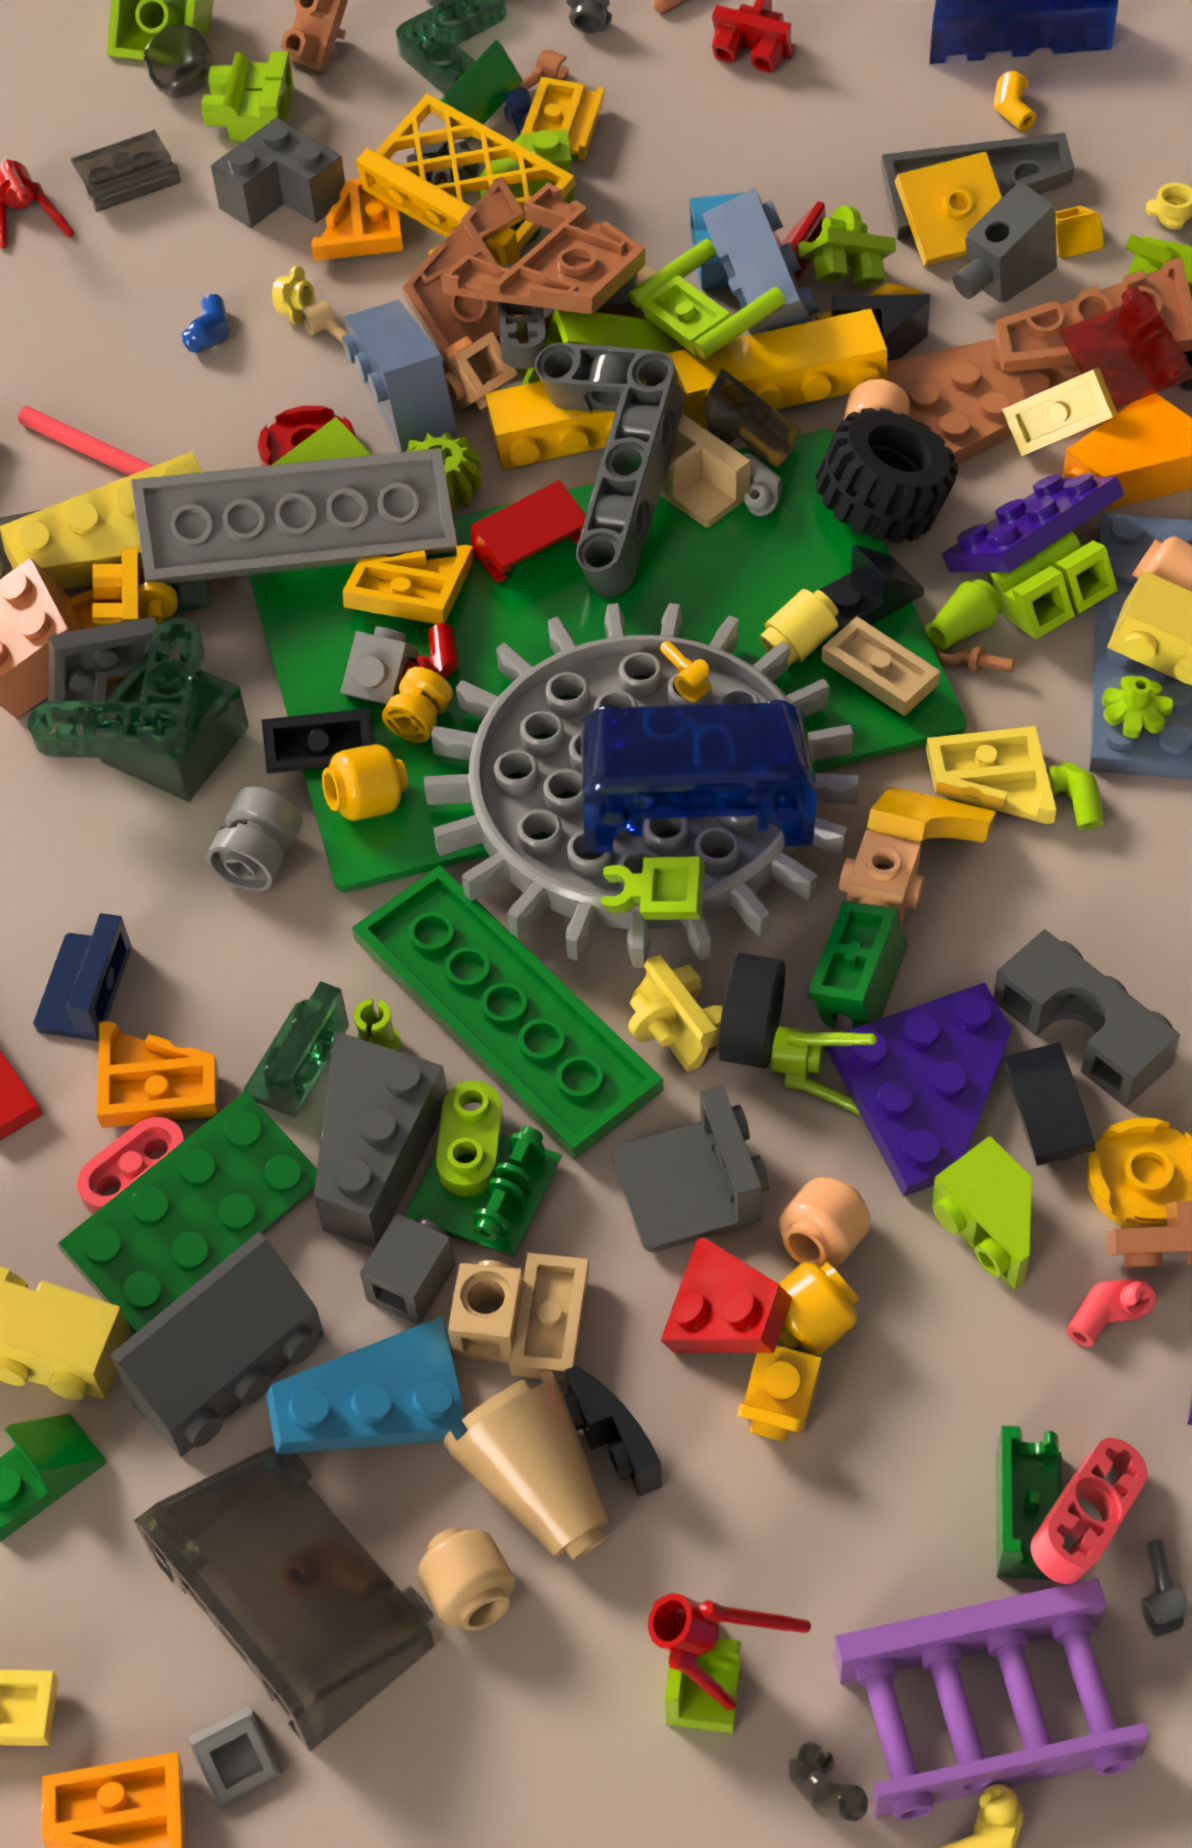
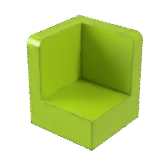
M718 1638L714 1648L708 1653L698 1656L696 1663L735 1699L737 1707L741 1673V1642L733 1639ZM669 1666L665 1692L666 1725L734 1733L736 1707L730 1711L726 1710L685 1673Z

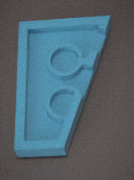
M443 1316L273 1383L266 1395L276 1455L444 1441V1437L449 1431L459 1440L467 1430L462 1422L465 1414Z

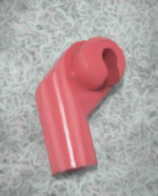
M1133 1279L1096 1284L1089 1291L1067 1326V1335L1082 1346H1094L1107 1323L1137 1320L1151 1313L1157 1303V1295L1154 1288L1146 1281Z

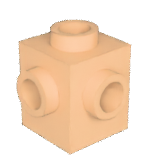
M492 331L474 343L466 335L443 350L448 360L443 362V368L450 400L456 404L459 411L474 402L480 410L487 406L485 393L502 390L500 387L502 384L518 375L514 367L508 366L503 361L501 345Z
M866 829L856 859L846 858L839 881V891L847 892V901L896 908L898 909L901 923H903L907 908L917 910L924 888L925 876L918 875L921 842Z

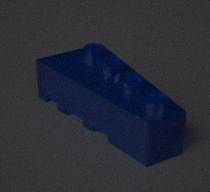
M936 0L929 64L945 63L946 56L966 54L967 61L985 60L987 52L1011 51L1012 58L1030 56V53L1038 48H1050L1053 54L1111 50L1119 0Z

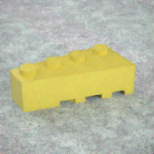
M193 451L1 525L0 532L4 550L13 570L31 558L64 589L88 586L93 584L92 564H122L121 548H137L138 570L142 569L131 479L200 473L202 470Z
M0 1266V1381L14 1386H23L26 1381L46 1385L55 1394L71 1400H82L84 1395L106 1400L117 1373L110 1354L131 1338L132 1335L121 1307L46 1281L40 1282L36 1291L29 1289L28 1284L21 1277L10 1272V1269Z

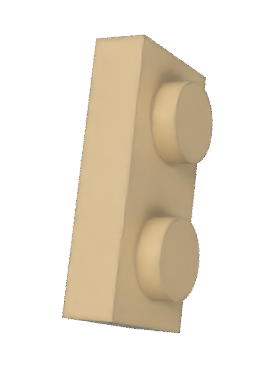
M857 616L822 647V662L903 716H906L939 685L940 670Z
M527 1252L509 1364L511 1376L541 1379L538 1372L549 1370L552 1371L558 1381L566 1382L565 1369L576 1366L590 1270L588 1258Z

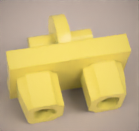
M661 955L646 959L644 964L646 969L645 978L634 990L631 997L630 1005L636 1013L629 1021L628 1030L636 1041L645 1042L655 1038L661 1047L668 1046L686 1072L701 1068L708 1050L719 1045L722 1005L700 1008L697 1000L702 991L701 978L690 964L670 968Z

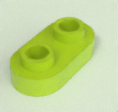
M474 1080L457 1084L448 1091L442 1104L436 1165L441 1184L446 1190L458 1196L470 1197L479 1195L488 1189L490 1180L496 1178L495 1169L499 1164L503 1110L498 1092L485 1082ZM469 1103L481 1104L476 1110L469 1111L463 1109V1106ZM463 1154H472L476 1157L469 1163L456 1161Z

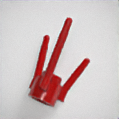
M6 159L0 164V248L5 249L7 247L6 208L8 206L14 209L25 208L31 203L32 199L38 201L67 237H72L74 230L44 194L41 185L38 182H32L27 168L22 163L11 161L10 159Z
M676 1593L667 1594L656 1600L648 1619V1632L653 1643L662 1649L670 1651L669 1666L685 1673L713 1700L717 1701L728 1711L736 1707L735 1699L696 1663L698 1656L708 1653L716 1645L719 1637V1623L726 1622L799 1633H808L811 1630V1623L805 1619L722 1606L711 1600L700 1603Z

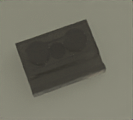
M155 130L70 159L73 172L88 199L92 201L96 212L181 183L179 169L172 162L170 153Z

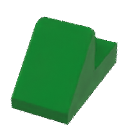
M70 1413L10 1424L4 1428L14 1447L0 1457V1542L107 1464L105 1458Z

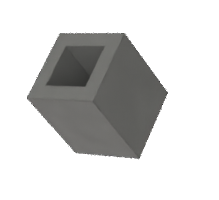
M396 1213L360 1271L366 1300L420 1325L455 1267L451 1238L439 1225L430 1220L419 1218L413 1221Z

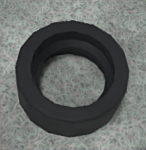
M738 953L730 971L721 1015L718 1048L720 1061L758 1068L768 1067L782 1010L786 974L785 961L745 953Z

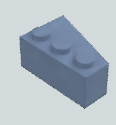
M753 188L702 214L717 255L729 277L727 281L734 296H737L742 309L774 286L778 287L785 296L786 304L748 329L751 335L814 321L812 315L820 310L808 284L801 288L798 285L794 272L800 270L801 266L791 243L788 242L784 245L780 243L776 230L784 226L772 200L763 203L756 189Z
M400 300L344 316L348 334L342 336V344L346 357L350 364L356 363L361 381L366 383L399 452L407 451L409 440L423 442L427 432L433 438L441 437L448 431L453 440L457 439L458 433L441 355Z

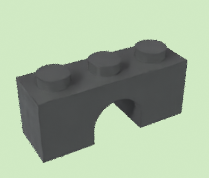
M1047 930L1041 931L997 970L994 990L996 1003L1035 1036L1040 1034L1051 1023L1061 1019L1082 1021L1095 1031L1096 1034L1087 1041L1081 1073L1125 1108L1172 1066L1180 1034L1174 1030L1169 1020L1159 1012L1148 1010L1128 994L1121 982L1112 976L1103 975L1083 959V956L1076 947L1066 941L1058 940Z

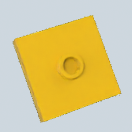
M986 151L897 174L895 184L924 267L966 256L965 237L968 231L1002 199Z

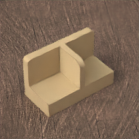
M682 413L660 496L703 527H711L744 502L745 492L749 494L751 461Z

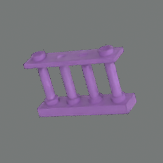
M1098 1578L835 1636L834 1662L840 1684L857 1680L858 1685L866 1687L891 1780L875 1783L872 1806L875 1817L893 1813L894 1819L897 1821L913 1820L933 1812L935 1803L980 1794L992 1785L999 1784L1011 1787L1090 1768H1095L1097 1775H1111L1130 1769L1137 1763L1135 1758L1142 1756L1150 1737L1146 1723L1118 1729L1089 1635L1094 1631L1093 1628L1099 1627L1106 1606L1105 1597ZM1054 1637L1055 1642L1063 1643L1091 1735L1057 1743L1051 1742L1023 1651L1029 1646L1028 1642ZM986 1651L989 1652L991 1657L998 1658L1025 1749L990 1758L984 1757L958 1667L963 1661L964 1656ZM923 1666L925 1671L932 1672L958 1765L918 1774L892 1679L897 1676V1671Z

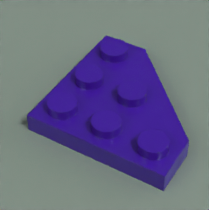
M985 982L842 1032L875 1034L877 1036V1043L875 1045L826 1046L832 1062L903 1197L934 1186L935 1176L965 1155L1012 1030Z

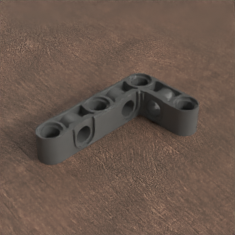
M553 343L545 347L535 360L536 373L550 401L556 407L567 410L588 411L589 413L593 410L616 412L576 549L578 564L592 589L601 596L615 597L624 593L631 586L635 578L643 546L650 531L674 448L678 425L686 401V391L672 358L665 352L615 346ZM611 561L608 565L600 567L603 563Z

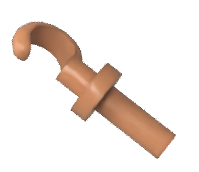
M974 645L972 650L961 649L954 654L944 653L950 650L951 647L946 650H941L937 647L935 649L940 663L953 666L962 662L968 663L969 671L979 672L982 667L1013 673L1015 669V660L985 654L984 646Z

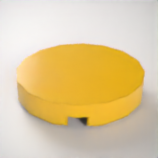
M1130 1118L1111 1125L1101 1134L1100 1140L1095 1143L1096 1151L1090 1153L1086 1166L1087 1189L1097 1208L1114 1223L1125 1228L1167 1227L1165 1204L1175 1201H1192V1136L1185 1131L1183 1135L1178 1130L1170 1128V1122L1158 1118Z

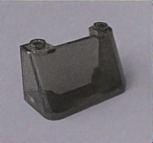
M269 1446L156 1502L134 1519V1523L155 1563L171 1582L176 1581L184 1594L188 1593L259 1679L264 1692L272 1701L275 1700L288 1717L291 1716L292 1720L288 1722L289 1727L311 1752L435 1647L432 1633L427 1626V1623L434 1618V1615L423 1598L411 1586L403 1592L400 1591L307 1482L313 1477L302 1459L296 1453L276 1455L275 1447Z

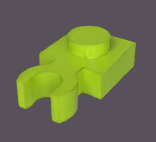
M700 856L643 857L642 873L635 874L622 865L607 866L603 868L604 877L610 883L623 882L624 889L617 896H602L601 904L607 911L615 914L628 912L636 904H640L639 913L645 920L702 919L705 863Z

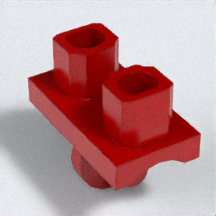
M756 0L753 6L741 4L739 10L719 5L715 6L711 16L715 29L712 50L717 60L732 63L736 61L740 49L745 48L753 50L750 55L752 66L758 70L773 73L782 58L792 59L796 48L795 44L791 42V23L783 21L784 15L782 13L772 11V0Z

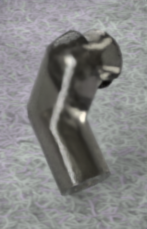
M807 1742L802 1744L797 1758H792L789 1761V1780L818 1815L845 1821H858L866 1814L868 1808L866 1792L857 1785L837 1783L830 1780L826 1776L834 1766L833 1755L821 1752L823 1747L816 1743Z

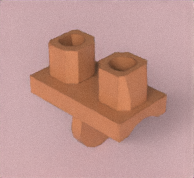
M294 0L298 10L293 28L285 31L280 46L282 50L289 52L290 60L326 73L336 38L344 40L346 30L340 28L348 0Z

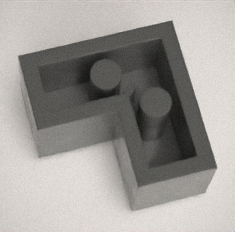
M277 117L210 165L219 209L250 228L254 227L283 204L317 223L327 216L333 205L338 203L340 192L346 184L340 154Z

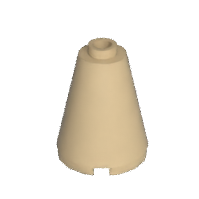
M543 1370L538 1372L543 1384L532 1389L525 1379L512 1384L462 1419L468 1432L458 1441L449 1431L444 1437L443 1444L448 1452L554 1557L568 1553L572 1561H575L595 1549L605 1540L600 1530L609 1522V1518L559 1382L552 1371Z

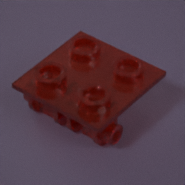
M1139 286L1131 287L1122 294V306L1059 330L1061 338L1082 374L1099 367L1115 408L1192 379V368L1186 360L1185 354L1179 348L1172 336L1171 330L1165 324L1164 318L1154 305L1148 291H1141Z

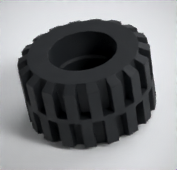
M864 408L860 413L853 411L848 414L846 419L842 420L816 473L815 478L818 480L816 483L817 493L823 496L822 503L826 509L833 510L835 513L834 517L841 523H847L852 527L851 530L859 534L865 533L870 535L872 539L882 541L883 538L888 539L892 543H902L904 539L909 541L919 539L921 534L925 535L932 527L956 481L958 465L953 462L955 455L950 448L944 445L946 441L939 434L933 433L929 426L912 419V416L904 413H894L890 409L880 408L879 411H876L872 408Z

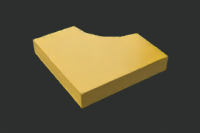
M889 786L870 809L867 828H870V831L916 842L931 838H954L983 843L993 830L997 811Z

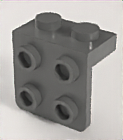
M723 1085L700 1091V1122L619 1144L612 1152L613 1163L641 1245L648 1252H658L696 1241L697 1238H706L761 1222L762 1192L769 1190L767 1172L760 1155L750 1157L745 1144V1140L750 1139L745 1113L740 1104L731 1106Z

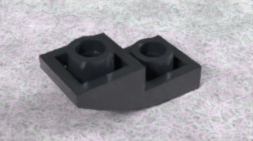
M1058 1042L1002 1057L1006 1076L1019 1108L1023 1129L1036 1165L1067 1160L1074 1156L1096 1151L1086 1113L1061 1043Z
M577 1365L565 1369L567 1394L563 1396L576 1431L583 1430L590 1449L593 1450L607 1445L611 1462L619 1479L630 1476L638 1496L662 1488L661 1462L647 1435L626 1406L606 1386Z

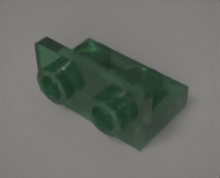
M320 981L309 1000L304 999L294 1005L244 1087V1092L247 1091L258 1104L291 1117H296L331 1058L334 1031L345 1034L349 1028V1021L340 988Z

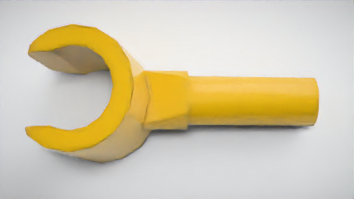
M665 641L661 644L660 651L680 672L674 678V685L682 698L690 703H695L711 691L712 685L706 680L710 670L705 660L697 659L692 662L670 641Z

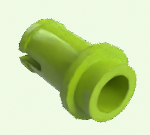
M373 998L361 1001L353 1012V1020L358 1031L356 1038L400 1051L401 1037L398 1030L392 1026L389 1005L379 999L377 1004L379 1013L375 1012Z

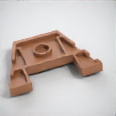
M502 176L489 186L488 192L475 206H472L461 218V222L444 242L441 241L402 285V294L444 362L448 358L443 350L466 335L474 343L492 331L501 345L497 302L444 294L441 288V275L465 254L498 265L484 242L524 218V211ZM554 312L544 318L545 331ZM519 314V315H513V316H515V317H524V316H529V315ZM528 338L518 339L520 344L528 343Z
M547 183L524 203V220L553 230L510 269L465 254L441 275L442 293L447 295L593 315L645 266V248L607 221L599 225L587 216V207L576 200L569 204L561 198V189Z

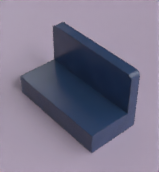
M100 913L92 936L76 933H67L64 936L33 1021L37 1032L99 1042V1022L107 1021L132 949L122 916Z

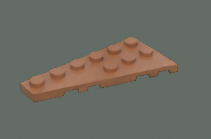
M995 339L887 361V381L896 383L906 392L910 400L911 418L919 423L923 422L930 427L933 433L939 434L946 441L944 445L952 450L955 455L953 462L958 465L1013 436L1002 409L1098 367L1108 387L1157 362L1161 357L1160 355L1002 373Z

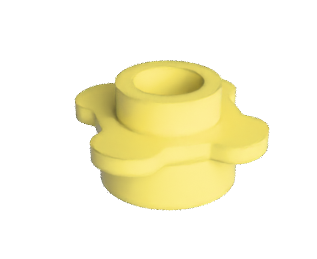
M1182 183L1163 185L1158 190L1156 200L1152 199L1146 203V213L1150 216H1157L1159 221L1167 228L1181 229L1184 227V223L1192 217V188Z
M301 266L292 267L290 276L278 277L272 290L275 309L282 315H289V321L294 325H299L303 322L304 312L302 308L315 302L314 288L309 281H306L305 271Z

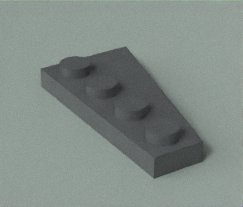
M1057 133L882 154L881 170L897 240L913 235L895 184L897 174L986 151L1002 198L1020 181L1039 193L1071 182L1073 179L1075 168L1066 134Z

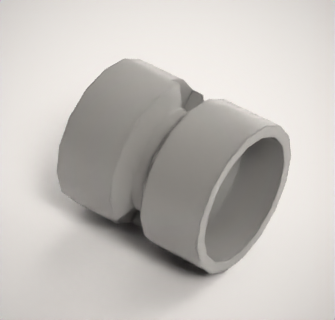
M246 787L239 790L225 818L226 827H220L206 854L208 866L222 880L237 888L251 892H262L270 889L285 859L284 853L289 851L303 823L301 813L287 798L272 790L261 787Z

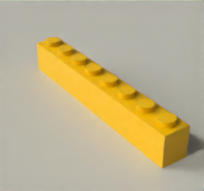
M872 309L735 338L706 359H703L700 355L695 356L687 349L667 353L672 358L686 391V401L682 413L700 426L849 394L858 384L871 379L887 380V348ZM541 381L485 393L491 430L502 470L606 447L616 413L602 410H593L589 413L588 411L558 408L550 401Z

